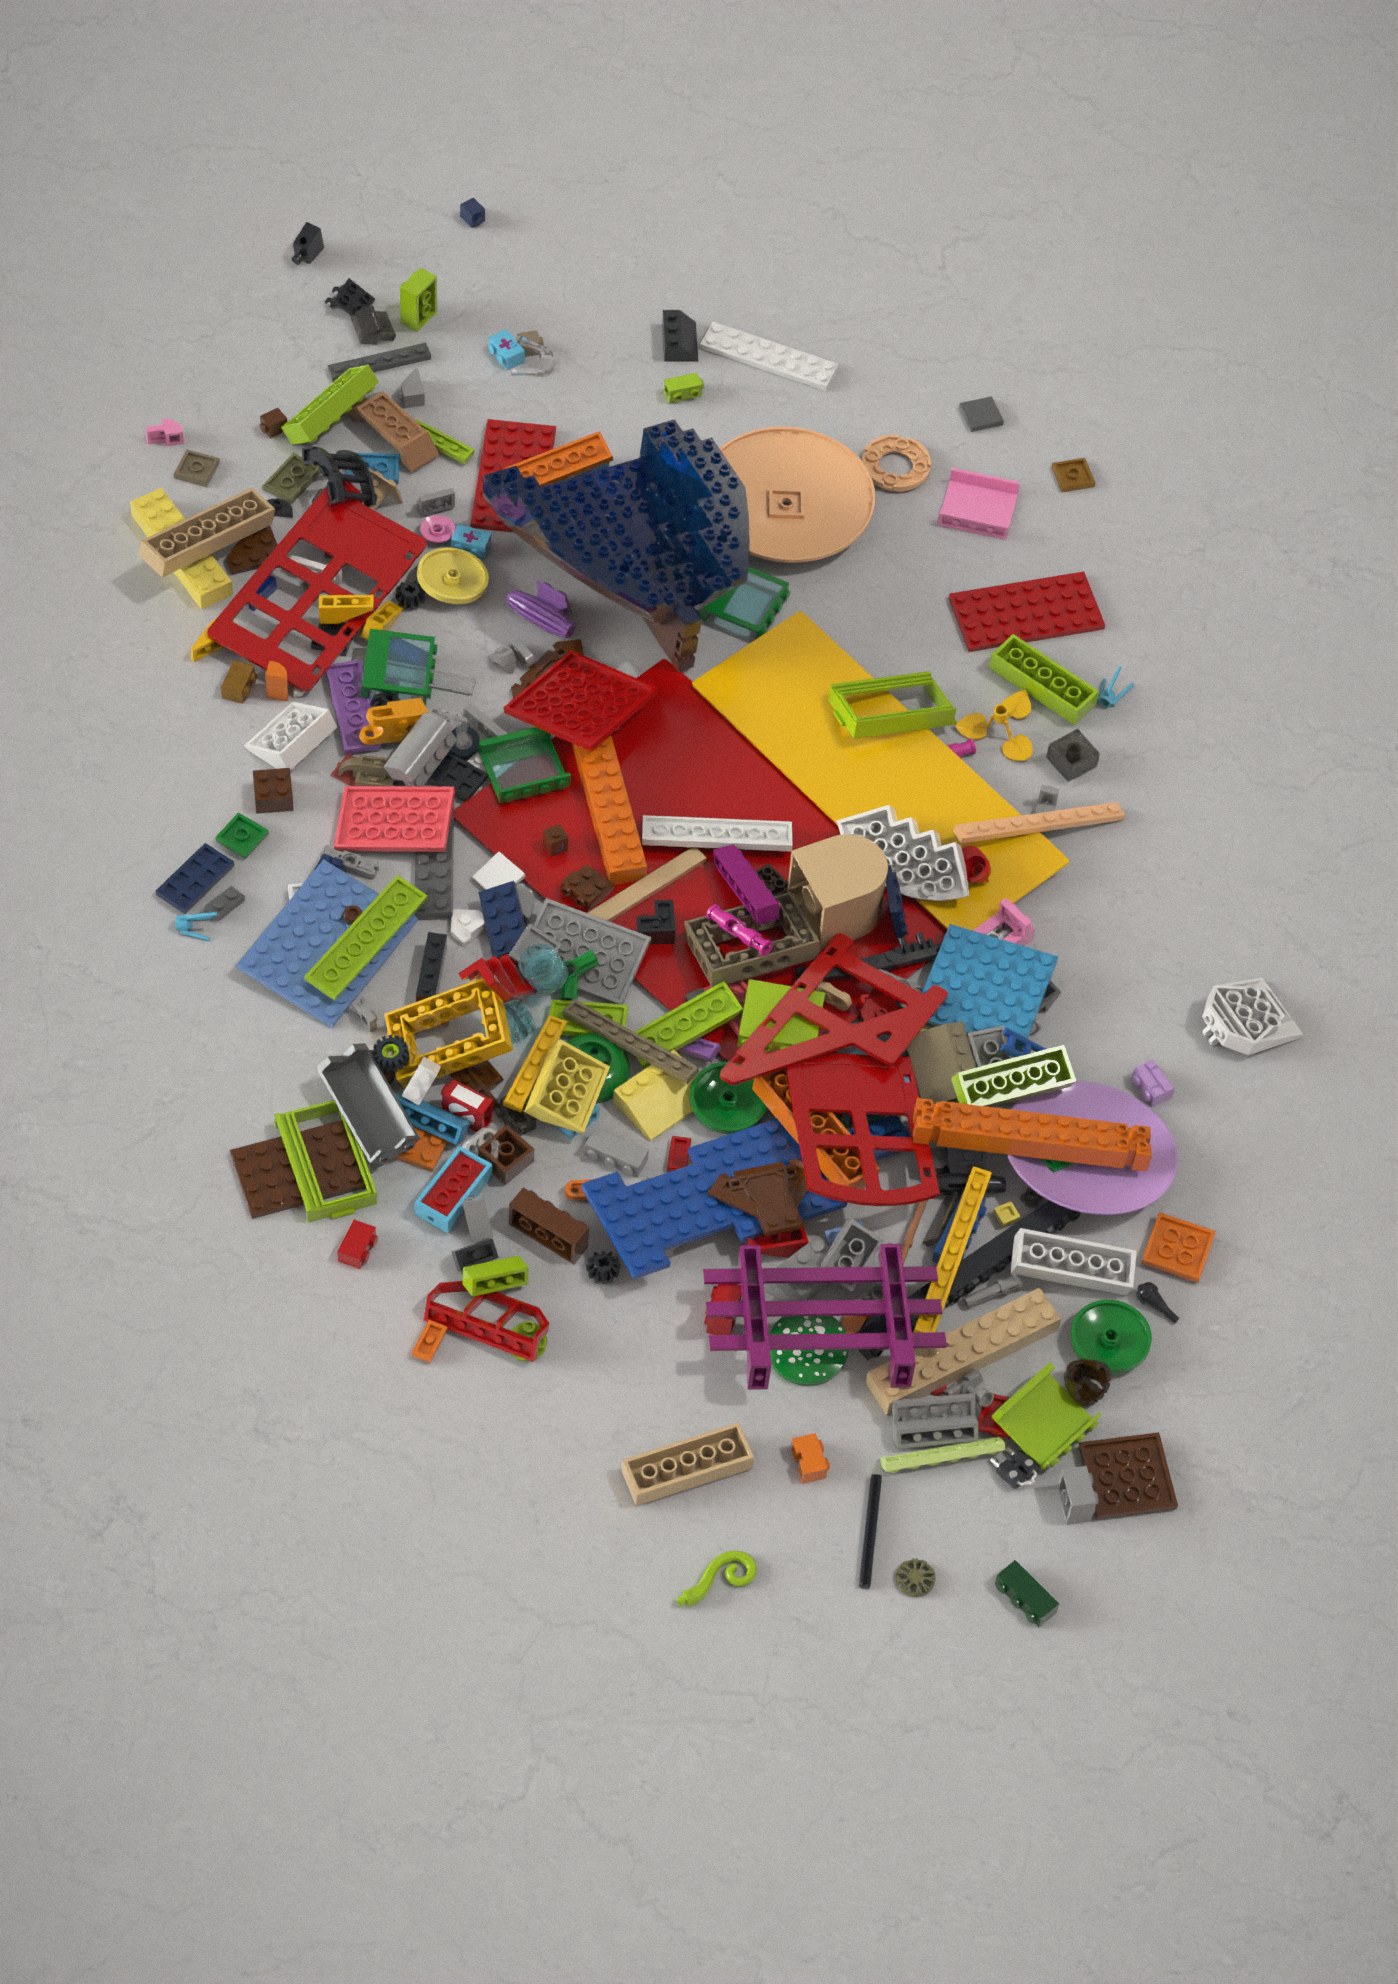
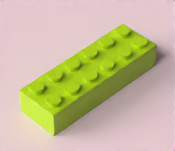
M369 365L349 368L281 428L292 445H302L306 442L313 443L318 439L320 433H324L330 428L329 425L339 421L343 413L349 412L353 404L359 403L364 399L363 396L372 392L375 389L374 386L379 381Z
M1014 634L991 654L989 669L1019 689H1026L1028 695L1073 725H1076L1097 703L1099 690Z
M1061 1045L956 1073L951 1078L959 1103L997 1107L1069 1088L1076 1082L1065 1046Z

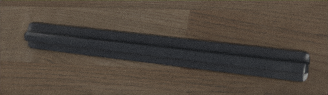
M872 1474L870 1478L859 1587L862 1589H869L871 1585L882 1482L880 1474Z

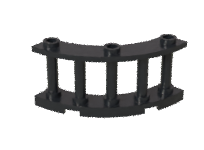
M306 446L302 448V465H317L322 475L326 476L329 481L327 482L330 505L337 506L345 502V499L364 501V505L369 508L376 505L377 495L374 490L371 474L366 463L357 453L350 450H339L336 454H333L320 447ZM339 469L351 470L354 475L342 474L339 472ZM342 481L359 483L362 494L345 492Z

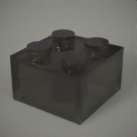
M1076 729L1050 743L1046 758L1069 782L1097 767L1100 753L1080 730Z

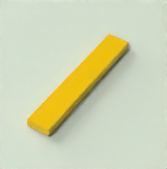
M551 1015L548 1016L510 1088L503 1106L522 1112L533 1091L550 1046L560 1039L567 1026V1021Z

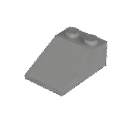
M1004 1025L967 1033L976 1068L1014 1058L1000 1050L1002 1044H1008V1037L1003 1035Z
M848 1218L819 1268L868 1267L880 1249V1244H883L885 1240L853 1219ZM839 1283L850 1291H853L857 1283Z

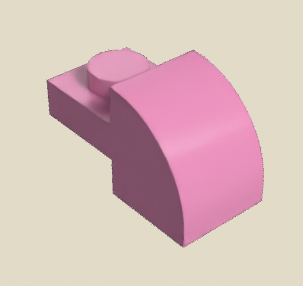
M162 419V425L146 427L148 444L164 441L166 446L184 444L182 427L174 420Z

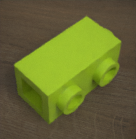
M697 372L664 379V393L669 403L702 396L704 382L699 378Z

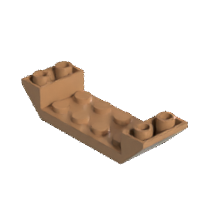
M384 392L372 393L359 403L354 404L352 409L347 412L356 422L364 419L401 453V463L411 472L416 471L439 456L429 433Z

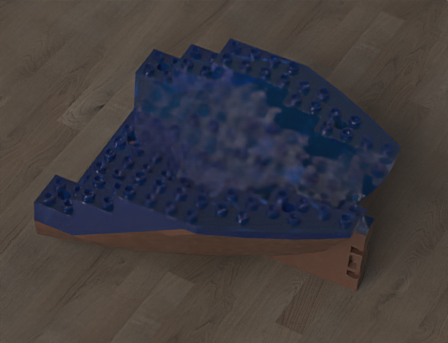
M674 419L643 428L639 458L543 487L540 486L534 475L524 478L517 466L484 475L482 489L484 501L500 517L505 525L536 551L580 582L626 609L642 616L677 672L694 667L695 656L693 654L697 651L699 639L697 634L700 633L702 621L696 610L705 607L732 589L746 583L748 577L750 538L746 489L712 437L701 440L693 428L682 431Z

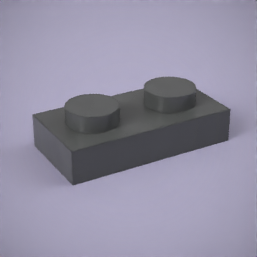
M230 886L206 904L204 911L207 913L217 912V916L212 917L219 921L245 901V896Z

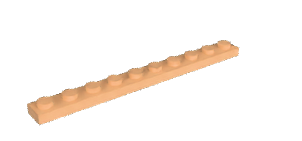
M1118 802L958 824L955 825L953 831L960 843H968L1120 821L1124 819L1125 814Z

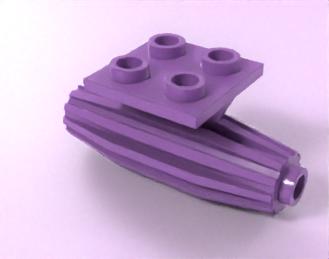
M537 580V597L517 589L509 592L507 604L524 619L556 636L569 639L572 636L576 624L562 613V611L568 615L572 613L567 595L563 591H556L549 583H542Z

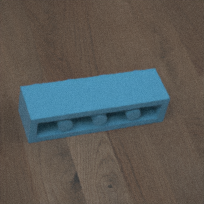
M403 1091L395 1094L413 1126L456 1145L466 1138L471 1121L423 1100L420 1105H417L402 1096Z

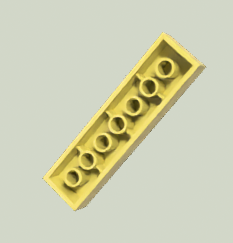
M162 488L130 501L132 517L147 537L185 520ZM212 554L174 572L201 610L233 596L232 581Z

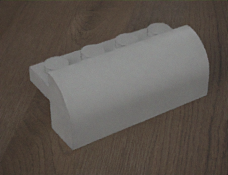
M423 713L383 767L392 779L402 780L406 786H424L457 741L451 732L453 727L438 715Z
M973 1393L892 1401L893 1415H891V1423L897 1449L978 1441V1421L975 1416V1396Z

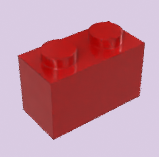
M354 1219L337 1251L338 1262L361 1269L363 1263H367L371 1247H375L377 1244L376 1227Z

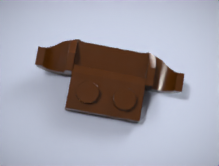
M488 1060L449 1074L457 1082L492 1099L493 1111L500 1106L490 1091L504 1081V1079Z

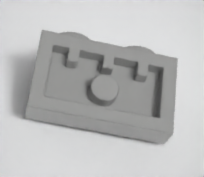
M453 488L420 496L419 500L416 501V505L421 516L455 507V492Z

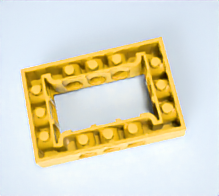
M483 978L384 1014L388 1035H392L393 1038L397 1035L399 1039L402 1037L408 1046L410 1058L407 1061L408 1064L406 1066L403 1065L402 1070L397 1068L396 1072L397 1080L404 1088L408 1085L423 1057L441 1066L435 1077L437 1079L514 1051L503 1000L487 986ZM481 1010L482 1024L485 1027L487 1037L482 1033H476L470 1038L461 1041L456 1040L455 1043L448 1046L437 1047V1050L418 1055L414 1033Z

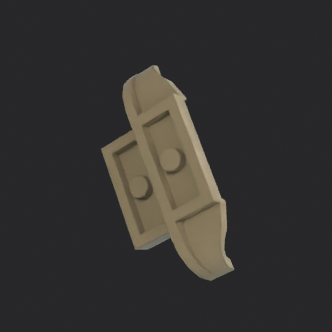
M360 755L359 758L348 759L342 763L338 775H342L344 771L352 770L353 777H356L355 786H393V782L398 781L392 779L383 767L389 758Z

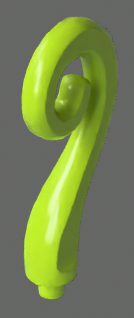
M733 1550L720 1554L708 1565L699 1583L682 1591V1596L676 1598L677 1605L682 1606L685 1604L687 1607H691L703 1600L708 1594L718 1570L731 1562L742 1563L746 1567L747 1572L743 1577L735 1576L734 1573L737 1571L738 1566L733 1563L725 1569L726 1580L736 1587L750 1584L757 1574V1565L754 1558L743 1551Z

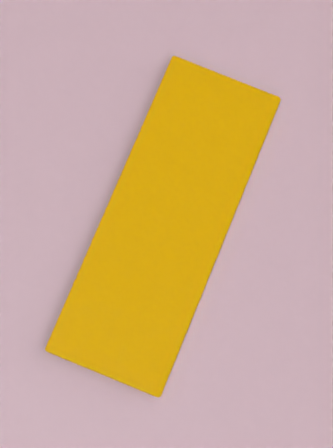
M802 611L796 612L692 682V686L836 824L837 820L890 805L895 808L898 821L912 817L917 821L920 833L935 830L939 833L942 846L956 842L961 848L976 846L989 860L991 867L988 883L985 881L982 883L968 882L969 897L934 901L914 898L946 930H948L950 924L974 930L998 913L1000 901L1007 898L1010 902L1016 903L1069 864V859L1040 832L960 843L953 831L955 825L1022 815L929 729L854 739L845 726H841L833 714L835 710L828 701L830 686L836 683L873 679V677ZM887 690L844 696L857 717L909 711Z

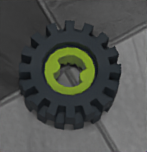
M388 1035L389 1038L387 1039L383 1036L382 1041L378 1039L377 1044L373 1046L375 1061L382 1071L386 1069L387 1073H390L391 1069L394 1072H397V1068L402 1070L403 1065L406 1066L408 1064L407 1061L410 1059L406 1041L404 1042L402 1037L399 1039L397 1035L394 1038L392 1035ZM389 1051H394L395 1054L393 1056H388Z

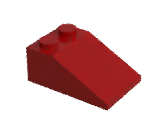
M804 1226L803 1229L766 1237L765 1235H758L756 1238L747 1239L748 1245H760L761 1255L783 1258L791 1257L809 1242Z

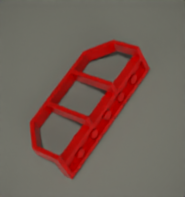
M508 954L499 959L493 956L487 961L480 958L458 973L462 980L469 979L471 981L475 978H483L487 986L504 1002L528 998L537 993L532 971L509 957ZM514 965L517 966L518 970L520 971L521 975H522L523 978H524V981H523L522 977L520 976L519 972L517 971V969H516V967H515Z
M463 1281L440 1282L427 1295L423 1321L428 1322V1320L437 1322L447 1326V1330L532 1362L537 1358L540 1340L548 1333L549 1322L539 1307L498 1292L476 1296L464 1308V1312L434 1302L441 1293L468 1292L463 1286ZM485 1299L509 1308L497 1321V1325L470 1314ZM519 1311L534 1317L541 1328L534 1334L532 1339L503 1327Z

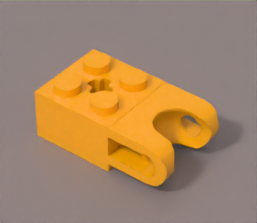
M421 698L391 701L384 706L371 707L366 714L370 725L362 727L359 738L365 745L403 741L422 714L429 712Z

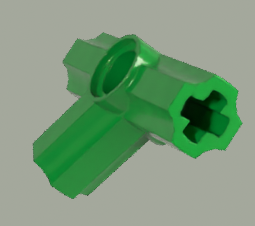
M590 950L571 961H565L560 967L541 976L549 992L561 986L560 999L573 1001L578 999L579 976L600 964L593 950ZM574 966V973L572 975H567V968Z

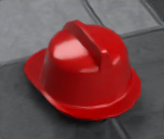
M976 846L962 848L967 881L972 883H982L985 881L988 883V877L991 874L989 860Z

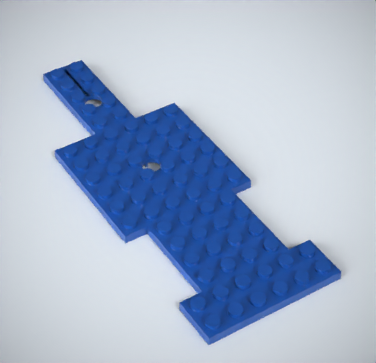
M895 1115L868 1123L869 1132L873 1136L911 1137L899 1117ZM778 1119L688 1148V1154L694 1164L629 1186L625 1185L618 1171L582 1183V1191L633 1279L669 1268L671 1262L664 1252L665 1250L717 1232L733 1228L741 1243L749 1238L753 1239L758 1237V1235H764L758 1218L711 1197L708 1193L720 1174L726 1173L730 1178L734 1177V1171L782 1162L784 1166L790 1165L789 1160L791 1159L802 1161L799 1144ZM854 1128L848 1130L851 1135H855ZM874 1150L875 1161L901 1151ZM820 1170L822 1179L829 1181ZM807 1191L797 1209L802 1221H806L847 1207V1203Z

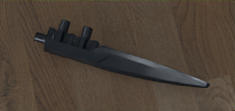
M920 932L915 934L918 943L914 942L912 945H907L905 937L898 938L900 948L895 947L893 950L860 960L876 969L891 970L936 958V952H939L942 943L934 945L932 938L925 941L923 933ZM834 967L824 980L854 976Z

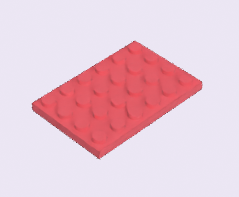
M344 786L334 849L338 851L445 852L455 795L454 787Z

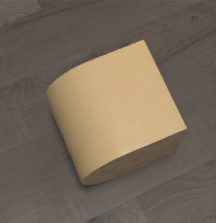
M842 834L792 850L787 893H792L820 941L819 952L826 948L837 933H842L855 940L869 934L879 922L888 863L880 847L865 837Z

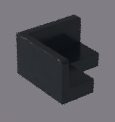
M654 900L655 916H636L637 932L651 937L649 945L675 944L676 929L673 900Z

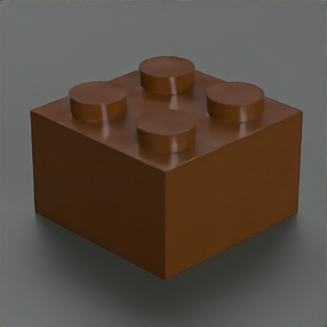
M290 768L253 770L256 814L294 811Z
M506 1125L478 1147V1156L492 1164V1173L506 1185L534 1162V1148Z

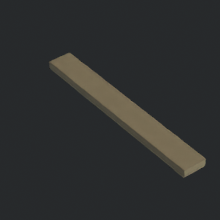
M575 999L562 1011L563 1016L602 1036L687 1085L699 1073V1067Z

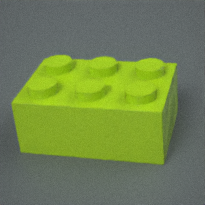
M421 267L416 272H413L410 278L401 284L399 289L401 324L416 332L437 313V276Z

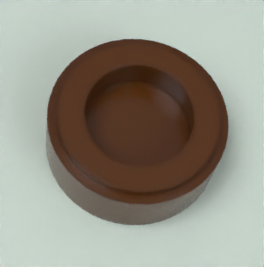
M348 906L344 910L343 919L347 924L352 925L363 912L357 906Z

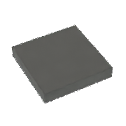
M992 396L962 402L959 405L971 432L1000 426L1004 423Z

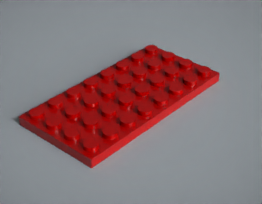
M487 419L471 517V528L513 532L485 503L482 490L501 485L507 501L518 499L515 497L503 473V468L554 449L556 426ZM548 486L521 496L529 495L542 518L544 516ZM513 515L518 522L521 521L518 515ZM530 517L528 523L535 526V521Z
M1084 571L949 593L948 597L968 652L1000 647L1012 634L1025 642H1032L1105 629V622Z

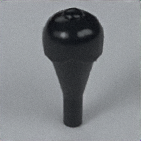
M1145 1282L1138 1285L1136 1297L1142 1304H1147L1160 1311L1173 1323L1179 1320V1317L1167 1306L1155 1284Z

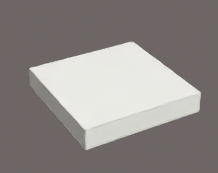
M500 852L494 855L472 876L473 880L485 890L513 880L517 885L526 877L524 872Z

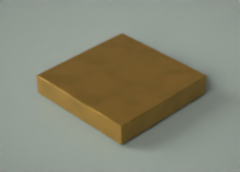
M1085 457L1052 463V470L1062 492L1095 487V480Z

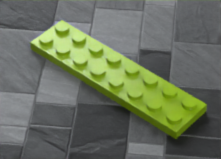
M396 875L309 970L304 980L336 1001L427 900L428 895L399 875Z

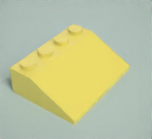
M559 1039L550 1046L524 1112L540 1121L584 1133L610 1066Z
M675 1050L671 1051V1053L682 1058ZM650 1065L614 1090L613 1103L651 1142L693 1113L689 1095L695 1077L687 1085L657 1067Z

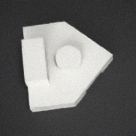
M453 909L451 935L462 946H465L486 930L484 916L481 911Z

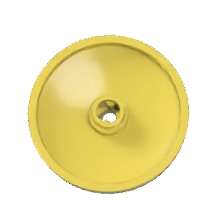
M438 548L428 552L421 558L417 569V579L422 589L431 597L449 604H467L479 599L485 593L489 581V574L483 562L475 555L458 548Z

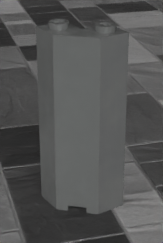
M366 1043L352 1044L341 1056H327L316 1067L370 1164H383L414 1148V1144L420 1137Z

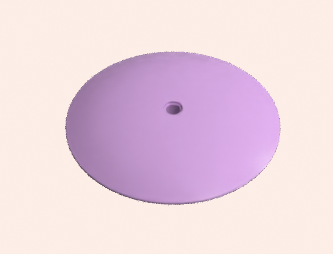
M1076 1081L1069 1088L1019 1100L1011 1109L1125 1123L1128 1128L1135 1125L1150 1127L1151 1140L1149 1144H1151L1152 1157L1147 1172L1131 1170V1166L1127 1165L1122 1169L1074 1163L1053 1173L1040 1158L1007 1154L1014 1170L1027 1185L1038 1194L1060 1206L1096 1215L1130 1213L1145 1208L1157 1201L1169 1189L1174 1180L1178 1166V1155L1170 1131L1159 1116L1148 1106L1123 1091L1102 1084Z

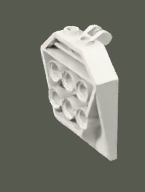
M1262 977L1215 985L1207 998L1202 1017L1208 1026L1202 1033L1205 1037L1214 1033L1209 1039L1211 1046H1215L1220 1042L1224 1047L1251 1055L1302 1038L1303 1036L1301 1030Z

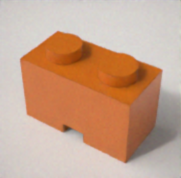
M816 1433L792 1438L791 1451L795 1462L800 1464L798 1472L802 1484L825 1479L827 1471L830 1470L828 1459L823 1456V1443L821 1440H818Z

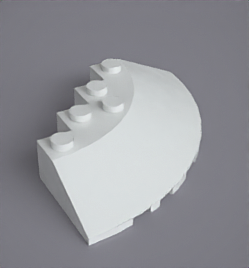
M890 805L837 820L841 835L853 834L862 836L880 847L886 856L888 865H891L892 872L897 873L900 891L903 895L934 901L969 897L965 860L962 848L956 842L942 846L939 833L935 830L920 833L917 821L912 817L898 821L895 808Z

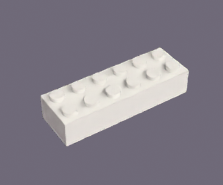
M1020 1228L1014 1236L1010 1273L1127 1296L1134 1285L1136 1250Z

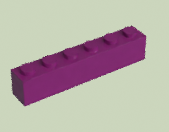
M734 844L713 850L715 867L756 923L760 925L779 919V910H781L779 901L775 900L771 890L766 888L762 879L760 880L756 870L751 868L750 862L745 860L742 851L738 850Z

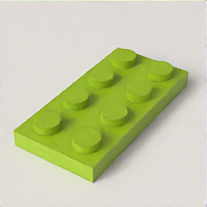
M552 999L550 1015L567 1021V1026L562 1033L563 1036L593 1033L563 1016L562 1011L572 1001ZM579 1001L626 1027L629 1011L628 1005Z

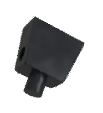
M308 222L305 223L293 242L294 255L291 260L295 264L300 265L302 261L310 264L324 249L321 228Z

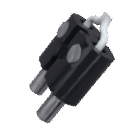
M1008 1446L1006 1452L1011 1455L1012 1459L1010 1461L1007 1459L1003 1463L996 1457L991 1458L990 1462L997 1468L996 1473L1013 1489L1035 1483L1034 1479L1040 1467L1022 1450L1017 1452L1012 1446Z

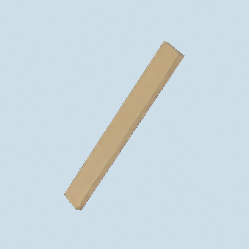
M692 847L594 908L588 914L611 922L705 863L706 857L696 847Z

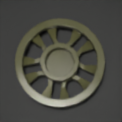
M912 1558V1560L904 1561L898 1568L896 1583L899 1589L906 1595L922 1597L933 1589L935 1571L926 1561ZM913 1564L914 1568L911 1569L908 1565ZM917 1564L921 1565L920 1569H916ZM925 1567L928 1571L923 1572L922 1569ZM899 1575L906 1576L907 1579L900 1580ZM924 1581L931 1582V1585L928 1587L924 1584ZM910 1587H916V1592L909 1591Z

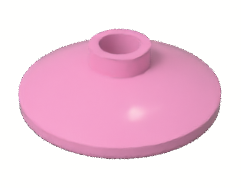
M444 515L429 516L420 525V533L423 538L433 543H443L450 540L455 531L454 522Z

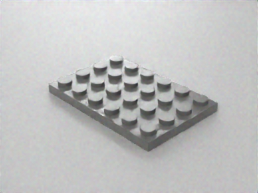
M546 898L534 926L562 945L543 975L560 967L565 961H571L593 950L600 965L579 976L578 991L613 1004H623L649 947L651 937ZM574 966L567 968V975H572L574 973Z

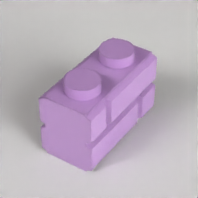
M1153 1059L1144 1065L1135 1067L1132 1082L1142 1090V1095L1147 1102L1150 1101L1152 1106H1156L1172 1098L1174 1087Z

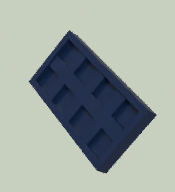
M204 843L156 890V895L186 914L235 866L234 861L207 843Z
M514 880L478 892L492 957L496 956L498 959L505 954L509 956L526 929Z

